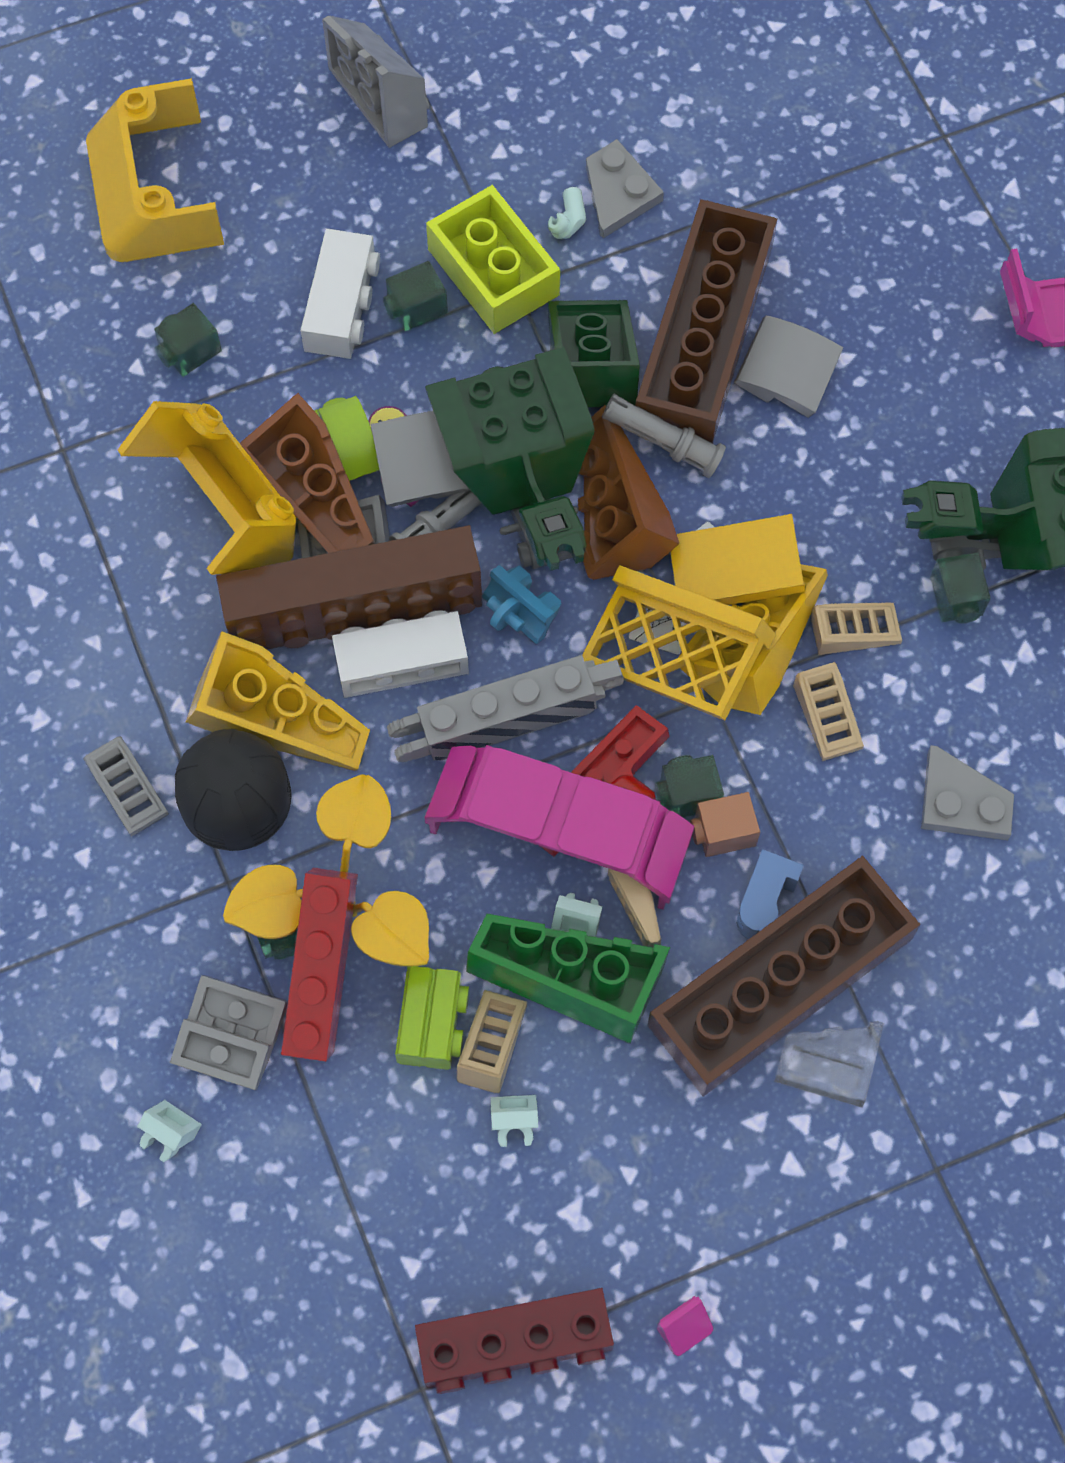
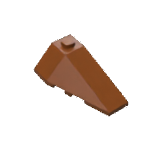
M297 393L240 442L241 446L279 495L291 503L294 508L293 513L295 517L327 553L374 544L375 541L325 422Z
M606 405L591 417L595 432L579 472L580 475L584 476V496L578 498V510L584 513L586 551L583 563L588 578L593 580L614 576L619 565L634 571L652 568L680 544L670 513L622 427L602 418Z

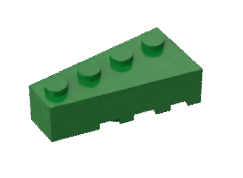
M487 913L468 950L466 972L627 1043H631L662 974L670 947L654 944V947L632 944V940L614 937L613 940L586 935V931L570 928L569 932L545 928V924Z

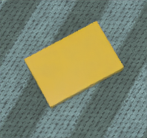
M792 514L677 534L680 544L671 551L674 581L677 587L726 605L805 592Z

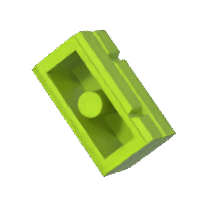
M407 966L395 1051L397 1063L448 1070L451 1069L452 1057L461 1056L464 1030L456 1029L458 1013H467L469 986H462L461 972Z

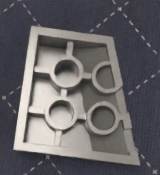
M334 16L323 18L328 68L386 145L390 148L427 128L429 102L426 97L425 79L365 23Z

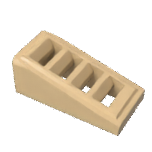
M840 603L813 606L810 618L818 655L902 643L894 603ZM885 616L888 633H880L877 617ZM868 618L871 633H864L861 619ZM846 621H853L855 633H848ZM837 622L839 634H832L830 623Z
M836 662L798 673L793 687L822 761L863 749L862 738ZM824 685H828V687H826V688H822V689H819V690H816V691H811V689H814V688H817V687H821V686H824ZM833 698L834 704L817 709L815 703ZM840 715V721L822 726L821 720ZM846 730L848 737L828 743L826 736Z
M608 868L609 881L643 946L654 947V944L660 945L661 937L651 890L629 875Z
M484 990L457 1064V1081L459 1083L493 1093H500L526 1011L527 1001ZM488 1011L511 1016V1022L487 1016ZM486 1028L504 1033L506 1036L503 1038L482 1032V1030ZM480 1045L489 1049L500 1051L499 1055H495L481 1050H477V1046Z

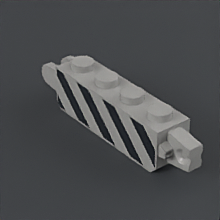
M579 655L418 706V713L389 723L387 730L391 738L404 737L421 731L425 733L426 737L397 747L394 753L398 762L416 760L428 755H432L433 760H445L448 758L451 747L474 746L475 748H483L486 745L490 746L590 714L597 709L596 701L606 697L605 691L622 685L624 677L617 660L595 665L594 660L584 662L583 656Z

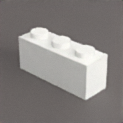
M333 229L325 230L300 330L304 352L351 359L354 345L361 344L364 333V321L360 319L362 311L369 310L372 300V286H369L371 276L377 277L380 266V253L374 251L373 236Z
M441 610L433 611L426 614L424 618L409 621L405 619H392L383 623L382 626L367 629L363 627H350L343 630L340 634L332 635L344 698L469 674L468 656L458 611L450 613Z

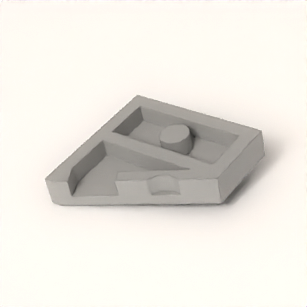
M617 139L586 158V171L588 181L591 184L593 205L596 208L599 234L602 238L610 235L663 201V190Z
M931 745L927 754L921 829L1008 841L1012 830L1014 794L938 746Z

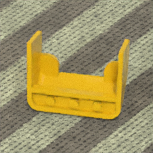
M192 78L132 88L125 91L87 134L86 144L102 241L107 255L115 261L129 262L224 245L215 202L176 209L173 196L168 189L157 185L140 188L138 186L130 135L201 123Z
M153 401L117 451L121 456L178 458L235 533L206 568L211 575L226 574L291 561L294 554L296 529L294 508L288 500L279 495L223 423L221 413L215 407L206 403L201 405L196 403Z

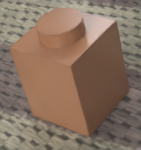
M749 792L700 802L697 804L695 818L690 819V823L694 825L692 835L695 845L702 844L705 857L751 848L757 845L760 829Z

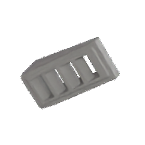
M121 736L114 738L83 758L131 837L169 815ZM129 770L133 773L114 786H110L109 782ZM137 786H141V791L120 802L118 799ZM148 799L150 800L151 806L129 817L128 811Z

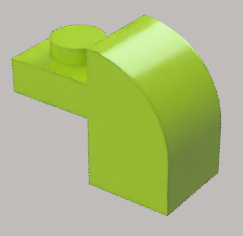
M357 396L348 399H331L324 403L322 408L314 410L327 426L349 481L380 470L372 429Z

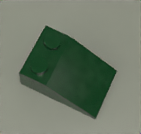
M548 301L550 350L565 346L587 407L607 406L613 394L636 406L640 364L628 301Z

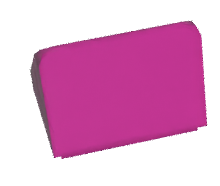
M693 1296L659 1320L657 1325L658 1332L676 1356H681L713 1331V1325L703 1302L698 1296Z

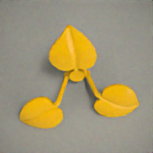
M361 774L336 784L324 793L317 806V823L322 833L331 840L344 841L340 865L341 872H348L352 843L363 848H374L384 840L391 825V808L387 794L379 782L370 775ZM265 865L245 875L230 893L223 913L224 922L264 939H279L295 932L299 923L302 901L300 898H302L303 889L297 890V879L293 870L281 865ZM388 891L379 895L373 906L368 902L356 904V901H354L352 917L356 918L351 925V933L355 944L364 954L375 960L397 966H421L428 963L429 921L427 912L418 899L406 892ZM365 911L364 913L357 916V913Z

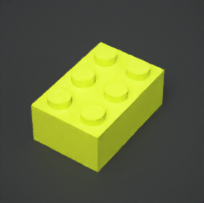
M493 185L426 222L429 252L493 334L548 303V301L560 296V268Z

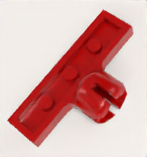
M636 705L571 773L583 777H591L656 800L655 792L635 778L634 775L670 737L669 730ZM540 846L553 857H555L559 853L557 851Z

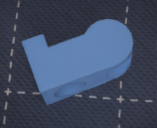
M762 849L737 916V927L744 937L750 939L778 918L777 901L783 888L794 892L804 866L803 864Z

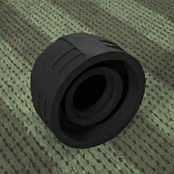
M223 729L211 732V734L201 738L190 749L186 750L178 763L175 772V798L178 809L190 832L206 845L227 851H238L255 847L271 838L283 825L289 813L292 794L284 763L273 746L256 735L238 731L237 729Z

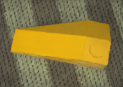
M801 564L805 592L749 601L740 607L736 604L731 605V607L763 618L776 633L770 648H761L731 709L761 715L781 684L812 613L813 606H815L828 576L827 569ZM700 629L694 634L687 644L690 652L710 644L707 631ZM716 635L717 640L723 638L721 636ZM736 643L722 649L721 653L725 665L728 666L740 661L747 646ZM714 653L693 662L698 679L719 670ZM687 666L681 667L680 669L689 676ZM719 680L702 689L719 703L725 691L723 680Z
M222 631L198 683L186 723L211 732L223 729H237L238 731L251 733L266 740L277 751L357 771L370 729L334 701L325 699L305 683L306 680L296 672L291 673L273 659L274 655L263 646Z

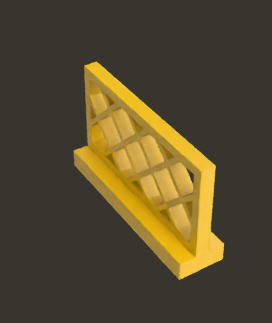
M619 565L612 579L618 586L582 654L584 662L594 660L595 665L617 660L619 665L624 664L625 669L620 667L624 677L623 680L725 721L761 648L769 649L776 633L761 617ZM625 600L636 604L640 616L620 625L618 614ZM645 608L650 609L652 611L647 613ZM664 616L671 617L675 630L654 638L650 623ZM681 622L687 623V625L681 626ZM643 626L648 642L628 650L623 635ZM700 629L707 631L710 644L690 652L685 636ZM716 635L721 636L723 638L717 640ZM615 638L617 639L621 654L606 661L596 658L604 643ZM678 640L683 656L662 664L658 648ZM736 643L747 646L740 661L728 666L725 665L721 653L722 649ZM651 652L656 668L640 675L636 674L631 660ZM714 653L719 670L698 679L693 662ZM687 666L691 682L676 689L671 688L666 674ZM659 677L660 683L654 681V679ZM723 680L725 691L718 705L706 702L701 688ZM695 692L696 697L689 695V693Z

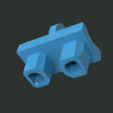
M498 565L491 571L489 575L491 577L490 583L482 595V598L487 601L486 606L494 612L490 625L497 631L509 625L516 632L521 630L534 643L538 644L545 638L551 622L557 616L561 600L550 591H545L536 597L529 591L532 584L531 576L520 565L508 571Z

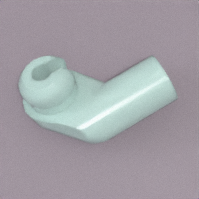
M577 187L568 188L563 192L565 212L557 213V219L553 216L549 218L548 229L557 239L570 238L586 221L582 191Z

